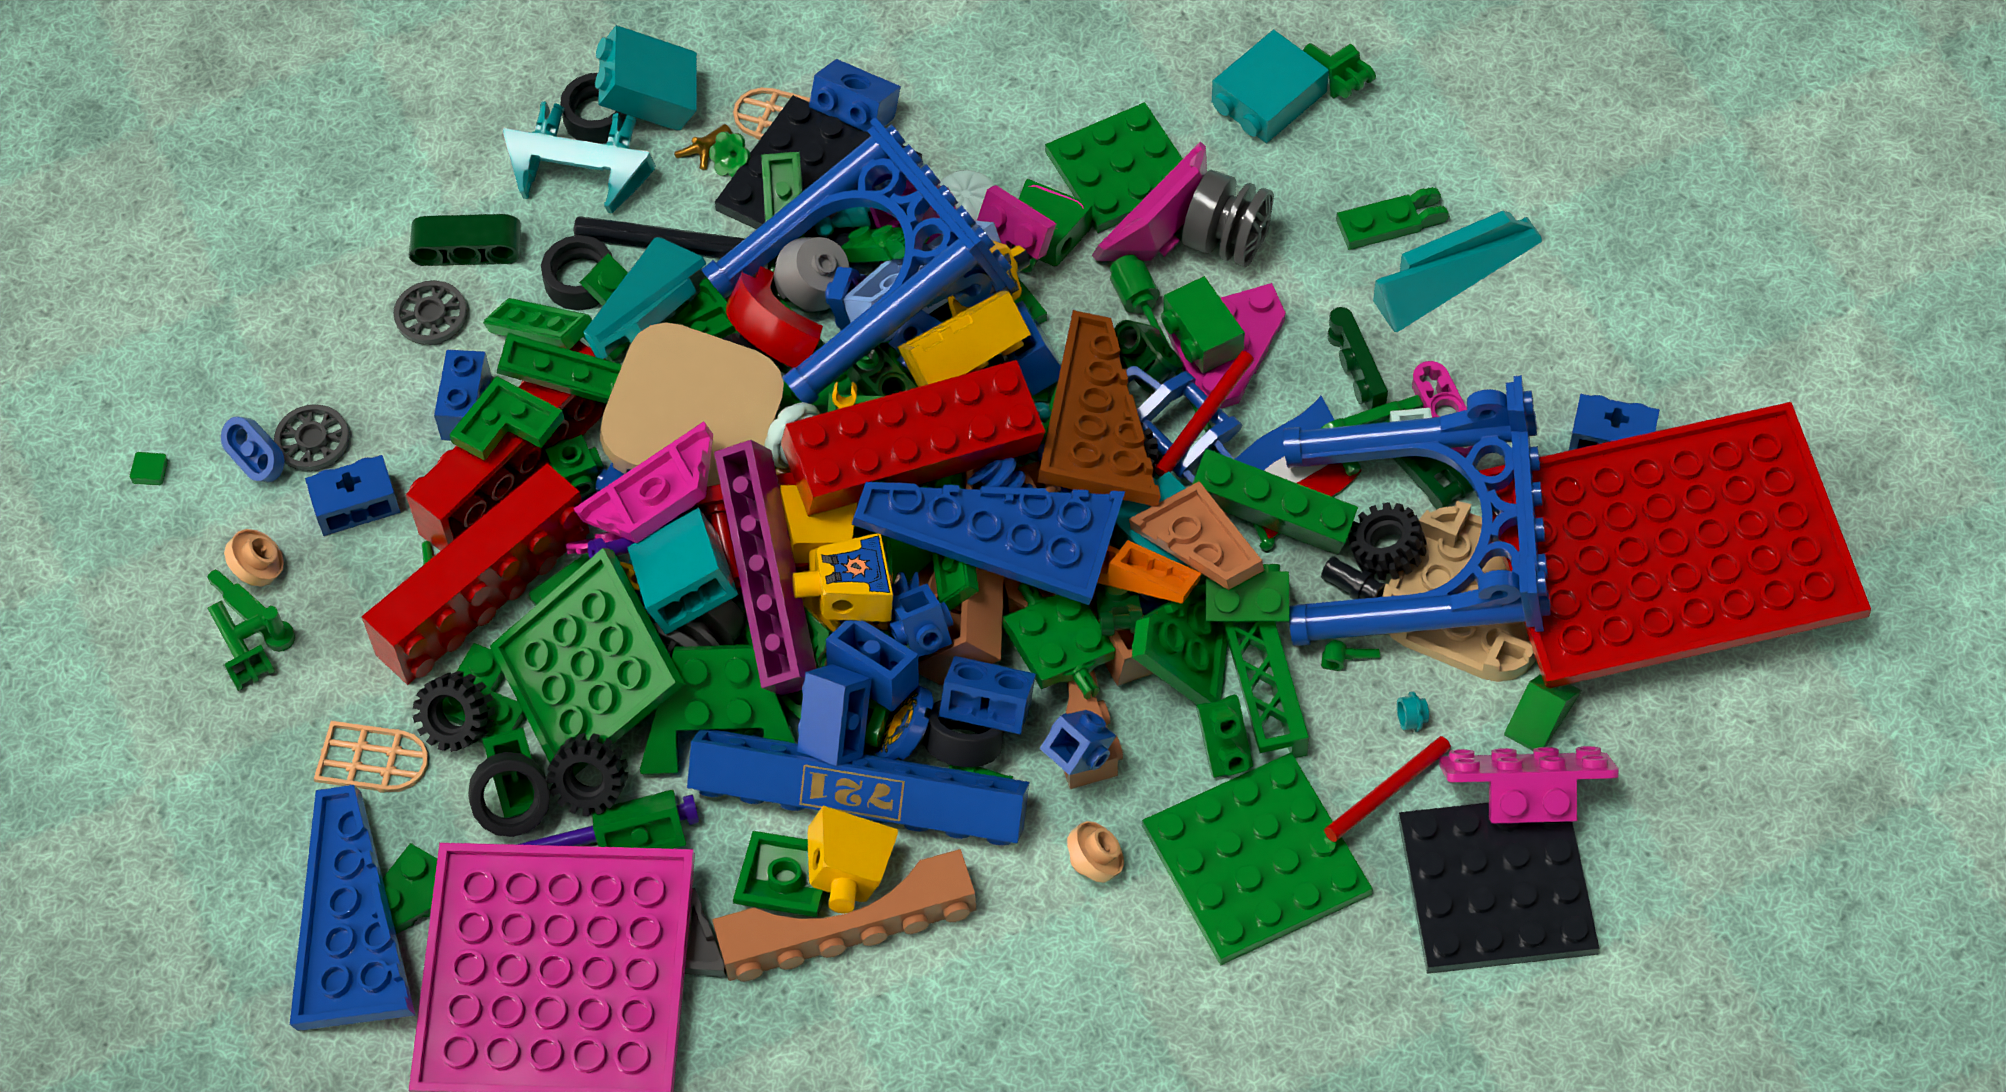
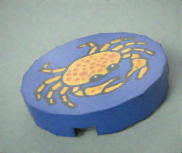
M919 685L893 712H890L885 726L883 741L879 748L875 747L876 756L892 760H898V758L903 760L913 752L928 727L929 719L924 715L926 707L933 708L932 692Z

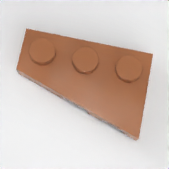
M1200 482L1159 502L1158 507L1152 506L1129 519L1130 527L1133 531L1228 590L1264 571L1262 559Z

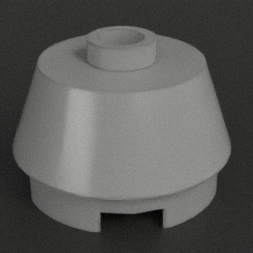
M822 237L795 239L785 245L777 257L774 270L776 289L783 299L787 297L792 303L803 308L801 311L817 312L829 309L831 307L826 303L825 298L827 285L833 281L837 267L849 268L848 258L843 249L830 239Z

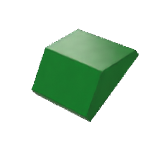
M752 831L733 896V904L817 917L827 892L814 888L809 883L808 839Z

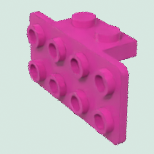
M1595 746L1577 747L1576 753H1559L1557 748L1539 747L1533 750V754H1517L1515 749L1498 748L1491 750V755H1475L1473 750L1456 749L1449 751V756L1439 758V766L1449 782H1489V820L1491 823L1577 821V779L1619 777L1617 765L1607 753L1601 752V748Z

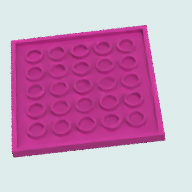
M439 842L409 1092H674L695 864L694 850Z

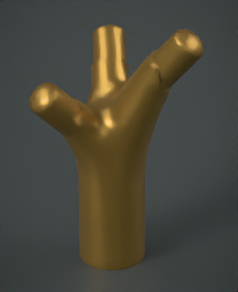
M723 124L704 137H693L691 140L692 145L675 151L674 155L676 158L699 154V168L706 170L709 149L716 143L717 134L724 131L732 134V131L728 125Z

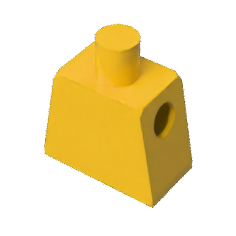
M780 486L795 563H809V570L815 571V552L818 547L852 539L854 525L851 524L857 509V503L808 516L797 486Z
M823 805L808 826L807 831L809 883L814 888L830 893L829 908L832 911L842 914L849 913L854 910L855 901L866 902L882 880L898 835V829Z

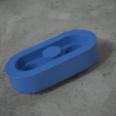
M237 416L230 418L224 424L221 431L222 447L250 479L272 482L281 475L284 468L283 452L255 420Z

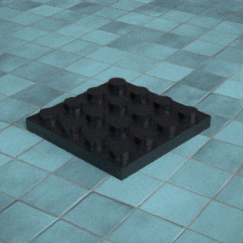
M792 95L750 152L751 158L749 163L740 166L715 200V209L741 223L758 229L765 223L761 155L800 152L804 191L871 135L867 131L842 122L837 117L828 116L810 108L808 101ZM915 151V152L919 155V157L922 159V154L919 153V152H917V151ZM871 211L867 212L871 222L870 229H876ZM838 212L833 213L827 217L832 219ZM815 225L805 232L806 237H820L815 231ZM861 227L834 228L832 235L822 238L830 239L841 247L849 241L848 236Z
M1489 802L1399 812V827L1427 974L1598 955L1600 948L1572 821L1491 823L1489 820Z

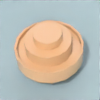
M244 529L238 531L225 546L224 555L227 565L232 573L245 583L260 587L269 585L283 571L284 560L279 547L269 536L258 530Z
M1085 821L1074 828L1067 837L1070 862L1079 874L1085 875L1096 882L1105 883L1122 871L1124 856L1116 837L1105 827L1096 822Z

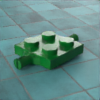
M1021 583L1018 590L1023 595L1028 606L1004 616L1002 626L1030 672L1036 674L1035 680L1040 689L1042 690L1058 682L1075 681L1085 699H1090L1091 695L1095 697L1100 692V688L1096 685L1090 672L1096 666L1113 660L1116 650L1109 638L1101 635L1100 624L1087 604L1060 595L1044 598L1037 587Z

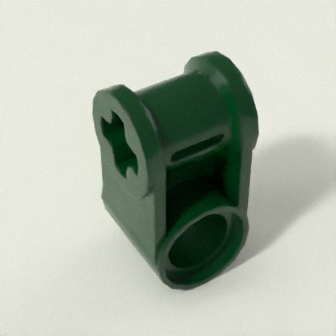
M1123 320L1115 326L1114 330L1120 348L1119 355L1128 368L1136 366L1161 384L1173 371L1178 372L1183 367L1180 357L1168 345L1155 326L1132 320ZM1134 379L1148 393L1153 394L1155 392L1141 380Z

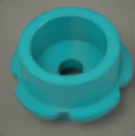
M1414 691L1409 692L1408 696L1397 699L1396 710L1401 729H1414L1415 732L1422 730L1423 723L1429 722V707L1426 699H1420Z

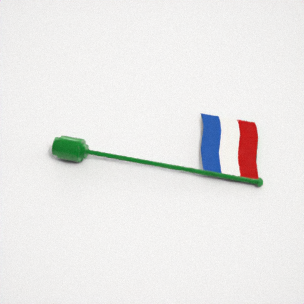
M1136 255L1120 257L1110 266V281L1123 307L1130 313H1145L1150 325L1155 326L1168 343L1151 310L1156 305L1160 292L1147 266ZM1182 368L1175 372L1176 376L1183 372ZM1321 395L1302 414L1263 435L1235 458L1237 461L1331 497L1337 496L1346 489L1362 471L1360 469L1358 473L1348 476L1341 463L1287 468L1283 443L1284 428L1301 427L1302 431L1320 429L1325 424L1334 420ZM1191 403V405H1192V407H1193V409H1194V411H1195V413H1196L1197 410H1198V408H1197L1194 404ZM1209 422L1204 428L1205 432L1212 428ZM1252 523L1261 540L1259 547L1264 551L1271 550L1275 545L1274 539L1280 533Z

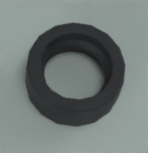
M588 73L577 77L564 89L560 105L564 107V113L562 114L563 123L568 134L576 140L606 144L613 121V114H619L622 126L627 114L615 111L609 117L601 120H586L579 118L575 114L577 106L583 101L592 97H599V89L595 87L598 73Z
M583 235L565 237L554 243L545 252L541 262L542 278L546 293L550 299L562 308L576 311L592 309L600 303L582 285H564L557 280L556 273L564 264L572 260L588 259L598 263L608 253L612 256L607 246L594 237Z
M941 700L935 702L932 709H928L927 718L929 721L924 733L923 744L928 753L939 761L952 766L978 767L993 762L1001 754L1003 730L940 717ZM953 729L969 730V731L975 732V733H977V734H971V735H970V734H963V733H958V732H955V731H952V730H953Z
M503 752L488 757L477 766L470 778L468 797L474 818L485 830L497 836L515 837L530 832L541 823L549 809L550 791L545 773L535 760L521 753ZM504 771H517L525 775L531 781L534 788V799L529 809L523 814L512 818L500 817L492 813L484 800V791L489 780L497 773Z

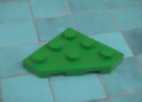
M1206 583L1195 586L1182 604L1169 601L1136 620L1134 641L1132 643V658L1196 705L1221 700L1227 637L1222 622H1206Z

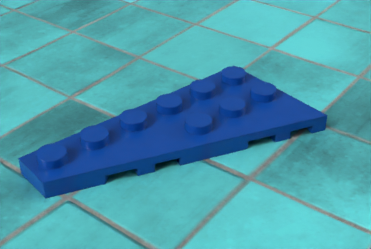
M866 482L851 525L1089 605L1096 588L1125 491H1110V494H1089L1088 490H1073L1072 493L1048 492L1046 488L982 486L979 490L959 489V485H943V488H925L911 483Z
M355 785L316 790L289 1025L297 1031L416 1016L362 793Z

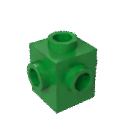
M582 435L572 439L561 440L554 446L545 449L548 464L580 491L581 498L597 492L595 486L599 476L598 471L604 469L596 447L588 449Z

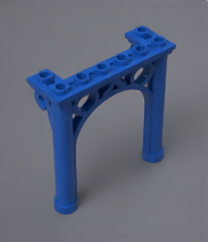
M876 117L870 121L873 126L867 130L871 135L868 139L717 262L712 260L701 269L718 292L727 299L731 296L742 272L753 276L758 272L760 266L764 267L775 258L785 245L798 239L816 223L833 213L854 207H870L885 211L899 221L905 238V254L900 272L892 286L875 304L799 366L792 368L782 377L801 402L808 404L816 402L820 398L818 394L924 307L929 308L952 295L962 306L972 307L987 298L992 288V282L1000 291L1005 286L1010 290L1016 286L1007 274V271L1012 266L998 249L991 253L989 249L995 244L980 226L975 230L972 229L977 223L962 205L957 209L954 208L958 201L943 184L937 189L936 186L941 182L928 165L925 164L923 166L922 159L909 144L904 148L901 147L906 141L892 124L885 128ZM908 180L917 191L910 195L901 196ZM930 207L940 217L922 221L925 212ZM937 233L943 234V240L937 248L931 251H922V246L928 237Z
M1522 375L1513 376L1514 382L1506 383V394L1491 389L1474 392L1467 398V410L1440 417L1303 431L1301 427L1284 428L1283 443L1287 468L1406 456L1429 457L1442 461L1460 472L1473 487L1482 510V527L1476 549L1465 567L1450 581L1438 588L1418 594L1290 605L1289 625L1293 646L1311 645V641L1515 622H1526V627H1535V632L1544 631L1543 616L1551 615L1546 583L1548 578L1546 554H1538V543L1545 542L1543 517L1536 518L1535 507L1543 506L1541 482H1533V471H1540L1538 446L1531 447L1530 436L1538 435L1532 390L1524 391ZM1507 442H1512V448L1507 444ZM1473 446L1466 458L1451 449ZM1497 453L1504 457V470L1492 477L1481 474L1476 469L1480 459L1486 454ZM1514 478L1516 504L1502 501L1496 494V491L1510 485ZM1493 511L1497 515L1495 519L1493 518ZM1514 525H1518L1519 551L1513 545L1500 541L1503 532ZM1503 556L1512 562V571L1494 570L1486 573L1482 571L1486 563L1493 557ZM1474 580L1477 582L1478 589L1463 592Z

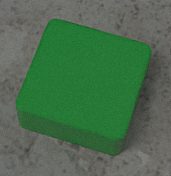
M136 452L129 476L132 483L162 485L168 464L166 454Z

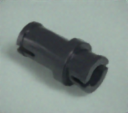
M1335 556L1329 558L1321 573L1323 580L1329 581L1349 592L1350 598L1353 600L1383 596L1385 583L1375 580L1374 574L1368 570L1361 572L1340 561Z

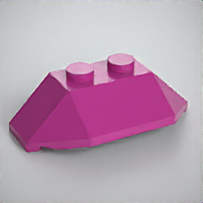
M1201 141L1103 239L1092 254L1096 261H1116L1125 255H1136L1139 260L1151 261L1159 252L1165 257L1178 244L1180 239L1176 235L1184 228L1186 215L1194 193L1207 172L1206 146Z

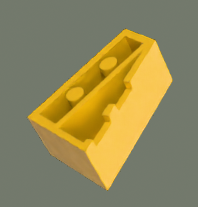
M1000 291L898 346V349L916 384L920 387L981 370L989 364V359L999 353H1002L1004 356L1021 348L1024 345L1022 339L1031 335L1010 292Z

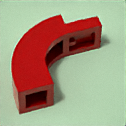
M760 266L755 278L742 272L726 304L725 309L728 319L735 329L758 349L792 368H796L813 354L820 340L823 326L787 308L773 295L770 285L774 272Z

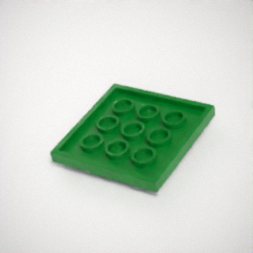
M602 548L490 645L549 763L560 746L564 745L565 741L570 737H573L575 740L578 734L586 733L587 740L590 739L593 733L599 734V743L603 744L606 738H608L614 744L685 684L614 551L607 548ZM579 762L573 766L574 776L589 763Z
M1292 752L1142 820V828L1220 966L1372 895V886L1343 838L1341 837L1336 842H1333L1326 836L1324 829L1333 821Z

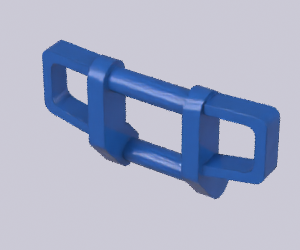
M1131 366L1126 370L1128 376L1127 385L1132 380L1139 379L1155 391L1137 409L1140 422L1143 423V431L1148 427L1152 430L1153 438H1156L1158 442V451L1164 456L1173 443L1151 421L1171 401L1183 395L1198 409L1208 396L1195 384L1196 379L1188 371H1184L1165 383L1160 384L1138 367ZM1220 408L1210 419L1215 426L1210 428L1185 453L1173 469V472L1179 478H1185L1191 485L1195 477L1191 472L1199 466L1205 449L1211 451L1216 449L1220 454L1234 459L1223 444L1231 440L1241 430L1243 425L1235 416L1229 417Z

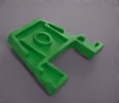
M753 645L674 648L671 659L685 684L657 707L641 762L640 774L678 773L677 730L763 728L764 738L796 743L792 734L793 730L788 718L785 716L778 694L761 687Z

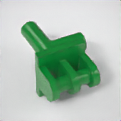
M1312 43L1307 44L1303 49L1304 52L1329 69V87L1332 98L1341 96L1346 99L1352 95L1353 89L1359 91L1364 87V82L1371 83L1376 79L1373 68L1360 59V52L1352 44L1346 45L1332 55L1327 54Z
M222 600L207 608L234 659L224 663L223 667L237 691L242 690V684L250 680L253 683L259 681V675L267 671L269 675L275 672L262 645L248 650L244 639L265 629L258 614L235 626ZM258 654L261 661L251 665L248 658ZM242 662L245 669L236 674L232 667Z

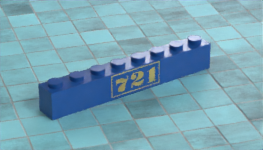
M713 729L699 730L691 741L687 788L699 790L701 795L707 797L730 795L740 797L741 801L749 804H760L764 801L778 803L782 808L791 811H800L805 808L820 810L824 805L880 824L887 822L904 824L906 829L917 832L928 829L945 831L947 836L960 839L968 838L969 836L986 838L989 843L994 845L1018 843L1024 830L1030 784L1028 781L864 754L860 759L834 766L797 752V743Z

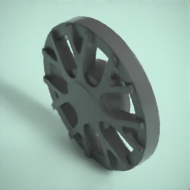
M430 280L414 284L406 289L397 299L393 314L397 329L405 338L418 344L432 345L444 342L459 332L466 320L467 307L463 295L456 287L443 281ZM432 290L433 296L421 299L419 292ZM446 292L453 295L445 304L441 300ZM407 301L415 304L414 311L403 309L404 304ZM460 309L458 316H446V311ZM412 319H416L418 322L408 328L402 324ZM442 323L450 326L443 332H440L437 328ZM423 327L431 328L429 335H419Z
M318 404L305 405L292 410L283 417L275 430L274 442L282 450L285 464L297 470L314 471L330 466L343 455L349 442V430L342 415L333 408ZM313 414H324L322 422L312 421ZM298 418L303 424L297 430H294L289 424ZM338 422L341 429L327 434L326 429ZM282 438H295L296 444L282 446L281 441ZM329 441L339 443L335 450L326 448ZM299 450L305 453L299 461L291 458ZM321 451L324 458L312 461L311 455Z

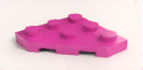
M1272 283L1221 297L1223 303L1245 332L1244 351L1253 356L1254 362L1219 407L1220 409L1239 404L1253 374H1256L1266 356L1273 338L1285 322L1286 313ZM1167 332L1174 351L1183 362V372L1188 371L1196 379L1195 384L1208 396L1235 359L1202 374L1195 362L1190 363L1185 358L1177 336L1174 333L1169 334Z

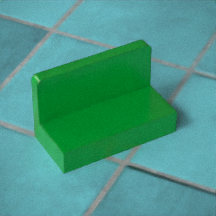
M674 790L617 803L610 809L606 807L604 812L598 815L595 810L592 811L593 829L598 847L674 849L686 845Z

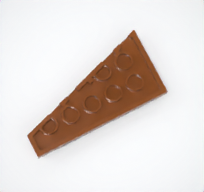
M1073 310L1037 482L1074 490H1088L1089 493L1110 494V491H1125L1123 500L1158 507L1161 494L1158 485L1154 484L1152 477V462L1150 458H1147L1144 448L1145 437L1133 395L1129 394L1127 387L1128 376L1126 369H1122L1120 362V348L1112 319Z

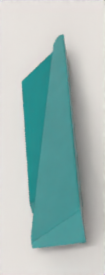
M1500 211L1403 253L1401 256L1400 272L1375 280L1373 302L1394 332H1399L1541 243V235L1528 217L1516 220L1510 212Z
M654 238L584 331V336L595 357L604 359L621 344L626 342L632 343L638 333L650 325L662 322L697 291L688 277L706 265L704 258L663 238Z

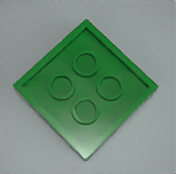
M1145 102L1045 144V153L1072 195L1077 199L1092 204V226L1097 233L1118 225L1183 159Z

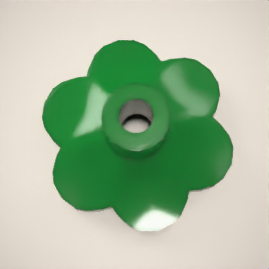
M726 131L717 134L716 143L709 149V157L715 162L714 169L718 175L733 177L740 166L749 163L751 158L750 151L745 147V139L741 134H730Z

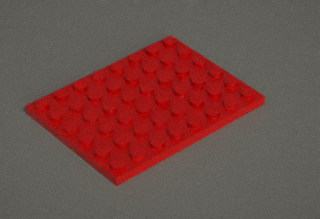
M1792 402L1539 457L1540 471H1533V482H1541L1543 506L1535 507L1536 518L1543 517L1545 542L1538 543V554H1546L1548 569L1546 583L1547 590L1549 591L1551 615L1543 616V632H1535V627H1526L1544 685L1547 688L1563 686L1870 616L1871 607ZM1505 465L1478 471L1485 476L1492 477L1500 474L1504 470ZM1515 478L1510 485L1496 491L1497 496L1502 501L1516 504ZM1493 511V518L1495 519L1497 515ZM1514 525L1503 532L1500 541L1513 545L1517 551H1519L1518 525ZM1503 557L1506 569L1512 571V562L1508 558Z

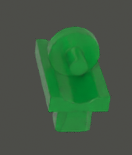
M1233 694L1217 702L1196 705L1209 769L1213 778L1222 775L1231 776L1253 767L1239 697Z

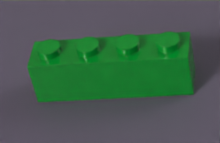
M1205 449L1192 485L1200 482L1223 512L1336 555L1339 554L1346 542L1358 506L1209 449Z

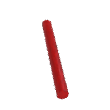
M1246 351L1240 352L1156 465L1154 471L1160 477L1168 471L1170 473L1173 471L1254 362V358L1250 353Z
M1439 736L1324 829L1326 836L1333 842L1340 839L1451 749L1449 741L1445 737Z

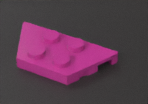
M703 421L573 509L581 520L587 524L632 542H640L683 512L690 510L696 503L706 497L713 443L712 431Z

